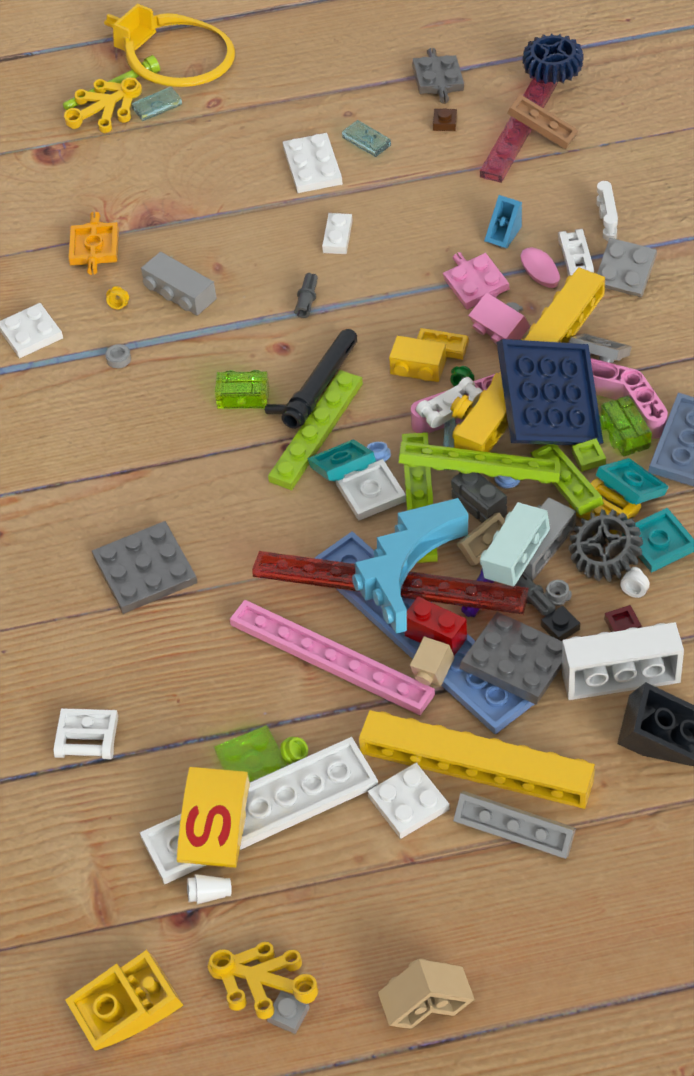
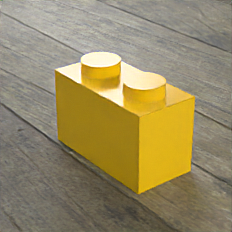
M397 336L389 356L390 374L439 382L446 363V343Z

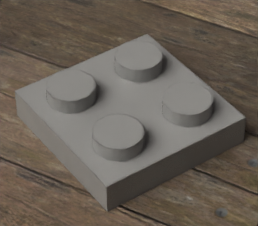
M609 238L597 274L605 277V288L642 298L657 250Z
M585 333L571 337L569 342L588 344L590 354L599 355V360L614 363V360L620 361L622 358L630 356L632 348L630 345Z

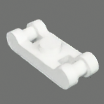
M601 181L597 184V193L599 195L597 196L596 204L599 207L600 219H603L605 227L603 229V238L609 241V238H617L618 216L611 183Z
M576 229L572 233H566V231L558 232V241L562 249L568 276L573 275L578 267L594 273L583 229Z
M465 377L457 386L430 401H421L416 407V412L421 417H426V422L432 428H437L453 419V411L450 408L457 397L462 398L463 395L468 394L469 400L473 402L472 407H474L483 390L476 388L475 382L471 378Z

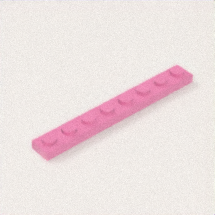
M247 600L242 602L230 618L231 626L420 716L435 696L434 688L424 685L409 676Z

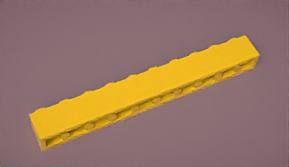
M578 267L573 275L567 277L562 290L555 293L550 306L543 309L538 322L531 325L529 333L524 340L569 343L570 338L575 336L604 296L605 277ZM501 371L494 375L488 389H484L481 392L476 405L469 408L466 418L461 425L458 424L455 427L452 435L454 448L490 452L508 428Z

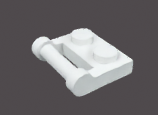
M61 709L54 743V757L64 758L65 755L102 756L103 759H112L119 717L117 710ZM67 739L103 740V745L66 744Z

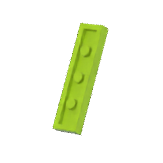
M547 444L531 452L532 458L560 461L559 483L552 482V484L580 516L604 504L599 492L557 445Z

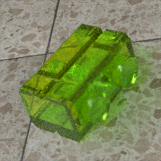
M233 370L217 372L215 386L217 409L265 408L269 401L268 372L252 370L250 372H236Z
M624 396L616 401L612 400L601 405V415H599L601 429L608 431L610 444L614 449L618 448L623 457L634 454L635 451L640 452L649 449L652 432L629 396Z

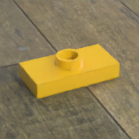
M420 328L417 339L446 343V357L461 360L464 359L469 344V336L424 328Z

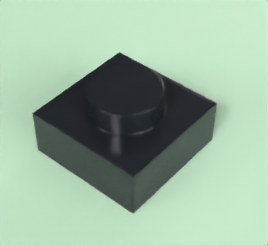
M564 606L559 607L541 619L543 629L550 636L560 641L565 640L580 630V622Z

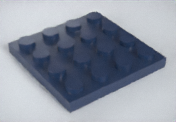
M501 339L496 342L511 443L576 445L596 438L599 445L604 443L588 344Z

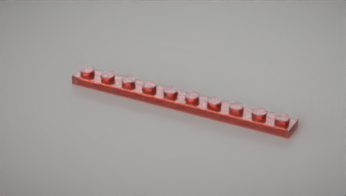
M259 551L252 568L253 577L356 591L352 581V575L355 574V564ZM409 571L401 587L400 594L402 598L416 599L421 597L429 602L524 615L529 588Z

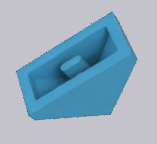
M498 195L484 241L508 248L522 228V202Z

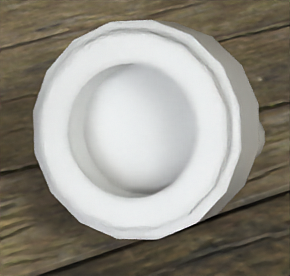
M632 567L623 576L620 586L627 595L640 598L646 594L650 582L640 568Z

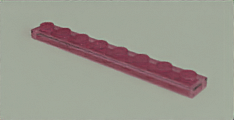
M533 78L523 96L544 109L558 82L555 85L553 82L545 84L544 81L537 82L536 78ZM511 116L480 169V178L502 183L532 129Z

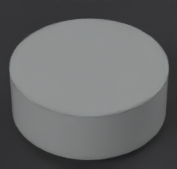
M113 345L105 353L107 364L112 368H123L131 361L130 350L125 345Z

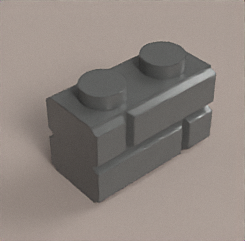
M460 472L452 478V498H459L464 508L476 519H480L481 523L494 513L500 512L503 518L507 515V496L480 473L471 472L465 474Z

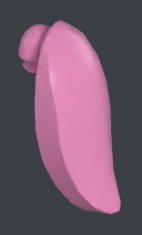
M533 247L522 250L520 255L521 262L528 275L548 288L557 287L560 275L550 256L544 251Z

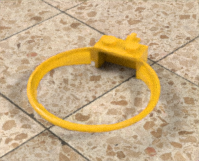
M137 3L121 18L107 14V19L104 21L105 25L113 28L114 47L125 51L126 60L130 68L140 77L156 84L171 87H189L205 84L226 73L234 61L235 49L230 38L220 29L197 19L173 13L153 15L152 9ZM168 25H193L211 30L220 35L227 45L226 57L218 67L205 74L185 78L167 77L148 70L140 63L135 51L156 33V28Z

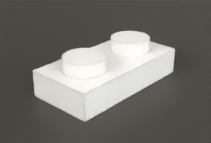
M328 214L322 245L323 253L347 254L352 227V214Z

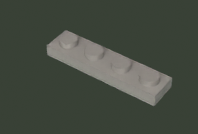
M466 791L460 793L453 820L565 859L569 856L576 830L575 827Z

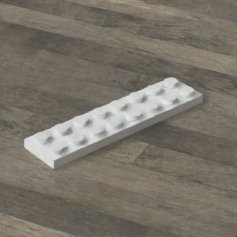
M352 737L250 782L245 807L246 820L240 850L377 786L378 779ZM181 814L140 832L141 839L164 885L206 866L177 862Z

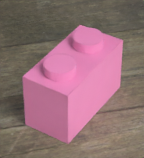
M487 292L468 315L473 322L472 327L481 335L485 333L490 335L494 343L501 339L520 340L531 327L524 315Z

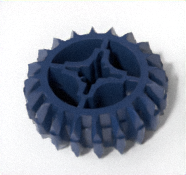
M551 33L550 36L542 34L541 38L535 37L534 41L528 42L522 57L525 73L529 74L530 78H536L537 82L544 81L545 84L553 82L554 85L556 82L564 84L565 80L572 81V77L578 76V72L581 71L584 60L581 44H577L576 39L570 40L569 36L562 37L561 33L558 36Z

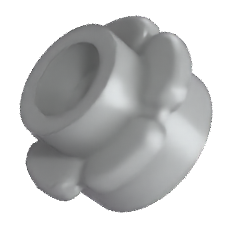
M563 580L551 581L544 593L557 606L565 604V601H569L572 596L568 584Z

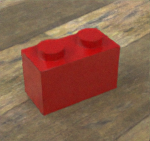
M417 597L407 610V631L404 634L406 637L419 643L422 642L423 637H427L448 644L455 656L467 639V619L421 597Z

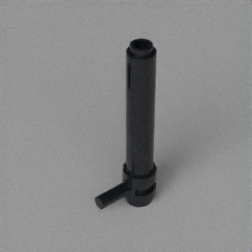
M351 329L342 330L304 385L293 394L287 404H266L265 413L282 414L283 423L292 429L304 425L308 416L316 407V401L356 345L357 334Z

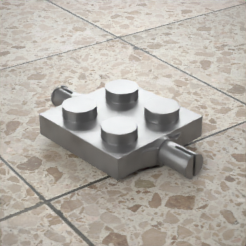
M429 48L427 50L428 57L412 59V67L419 94H438L440 102L444 104V101L445 103L449 101L448 93L464 91L463 77L456 55L438 57L436 49L432 48L431 50Z

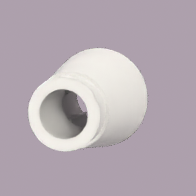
M197 874L193 878H187L188 901L196 902V905L231 896L230 878Z

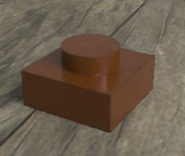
M434 109L433 131H456L457 109Z

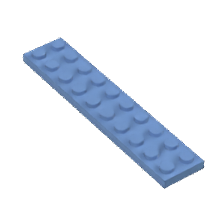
M352 531L311 560L312 567L407 655L412 659L414 658L421 643L406 637L404 632L396 634L391 624L385 622L381 606H377L374 599L365 601L360 590L356 591L354 588L352 575L355 574V562L374 558V550ZM405 579L400 594L407 610L417 597L431 602ZM467 634V639L454 656L455 658L441 686L492 733L497 734L534 704L459 669L462 659L475 643V640Z

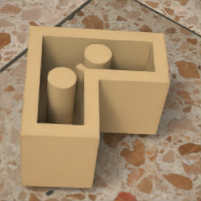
M417 959L411 962L405 971L390 979L388 984L378 992L389 1026L408 1029L415 1027L431 1013L455 1016L475 1000L463 967L428 961L426 959Z

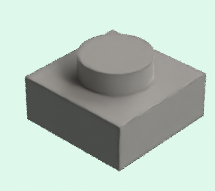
M281 990L273 1004L274 1014L267 1021L296 1034L310 1009L309 1003H301L293 995Z

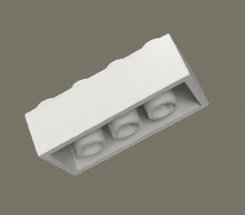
M676 622L668 624L659 623L642 628L633 627L610 633L601 632L597 635L584 637L575 636L562 640V676L568 700L632 691L639 688L645 682L655 687L681 683L684 648Z

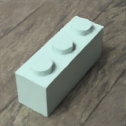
M519 502L516 504L512 512L507 514L505 523L500 531H496L489 548L484 550L481 555L480 565L483 568L484 578L515 586L550 530L547 510Z

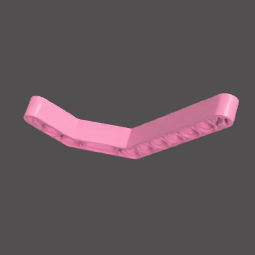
M591 358L596 395L622 401L647 437L660 438L667 422L668 412L644 375L636 369ZM495 374L474 381L475 387L487 390ZM444 392L418 400L411 406L412 429L416 433H431L464 420L453 418L437 428H432L426 422L427 418L421 417L416 412V407L421 401H430Z

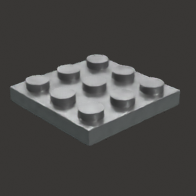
M166 521L92 550L93 558L123 614L198 583L193 569Z
M496 612L462 659L459 669L537 705L562 667V641Z

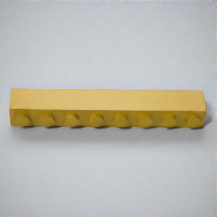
M369 710L359 736L360 751L364 755L408 766L417 762L421 769L583 809L586 808L594 782L595 764L588 763L586 760L571 759L554 752H542L525 745L517 746L496 738L488 739L467 731L459 732L447 729L442 725H430L413 718L405 719L384 711L376 712Z

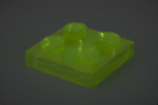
M267 725L214 746L215 753L223 769L248 772L249 782H253L288 766Z

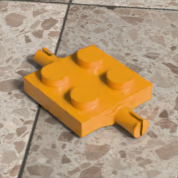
M94 212L90 213V223L70 227V266L88 264L87 272L92 275V269L94 275L97 274L98 263L118 261V223L99 222L100 214L98 212H95V216Z

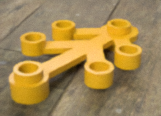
M131 77L124 79L122 83L97 79L93 83L95 92L79 89L74 93L75 101L78 104H86L88 101L96 103L81 111L77 108H70L64 113L66 125L71 129H77L81 126L84 119L104 109L102 118L98 121V127L100 132L108 133L112 130L111 118L116 102L123 99L122 106L117 111L118 120L122 123L130 121L132 100L141 94L142 86L137 79ZM107 90H109V91H115V93H113V94H111V95H110V94H104V93L107 92Z
M261 942L256 947L236 955L232 954L229 950H218L211 955L208 962L210 975L215 979H221L227 991L226 999L231 1010H242L247 1004L245 993L243 990L238 989L234 976L246 979L255 1001L254 1009L256 1016L260 1019H268L274 1014L273 1002L270 998H267L262 985L292 993L296 1000L308 1004L313 1002L318 995L316 979L309 974L299 975L294 980L272 974V972L283 968L288 971H296L302 966V959L297 950H288L282 956L274 958V948L269 942ZM256 959L261 962L252 967L244 965ZM262 1007H268L265 1010H260Z

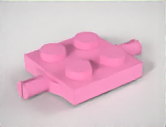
M458 252L453 255V260L458 266L443 273L444 280L466 310L476 306L486 292L496 298L499 294L510 289L509 282L486 253L466 261L462 253Z

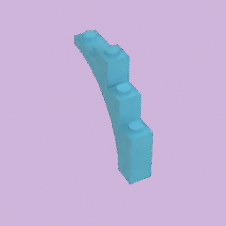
M459 498L398 513V524L395 525V533L377 537V549L374 550V558L355 562V574L352 575L355 590H360L365 601L374 599L375 604L381 606L385 622L391 624L396 634L407 631V609L400 593L409 571L433 549L448 541L468 535L469 514Z

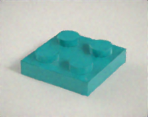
M354 439L307 458L310 468L328 481L341 480L346 474L365 470L369 464L376 462L374 452Z
M630 458L599 466L595 475L603 481L605 486L616 490L623 495L627 502L635 505L664 496L669 488L668 485L651 473H648L647 470Z
M668 508L635 523V527H638L641 531V536L639 537L643 539V545L640 546L643 552L638 557L651 573L694 552L693 537Z

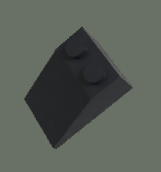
M645 682L628 697L617 744L642 756L694 766V705Z

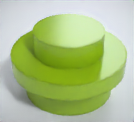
M288 737L281 743V755L288 764H292L307 757L308 746L299 737Z

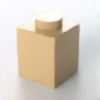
M423 637L410 667L418 682L424 685H431L432 683L441 686L455 657L450 645Z

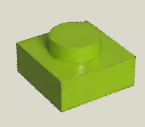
M597 438L572 446V454L581 472L606 465V457Z

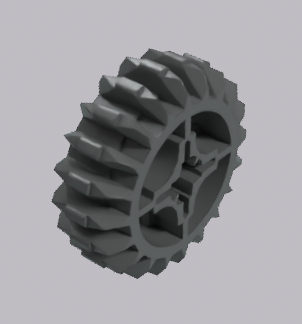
M601 509L600 516H596L591 512V519L587 521L581 518L583 526H574L576 535H570L572 543L569 545V551L572 554L571 560L577 564L578 571H584L585 576L588 578L594 575L596 581L600 582L602 577L605 576L606 580L611 582L612 575L616 574L617 578L621 579V572L624 570L626 572L630 571V564L638 565L636 556H641L643 552L640 548L643 545V539L639 537L641 536V531L638 527H635L634 520L628 519L623 512L618 515L612 509L609 515H607L605 510ZM609 530L620 531L626 536L620 537L619 534H611ZM586 555L600 556L603 562L594 561Z

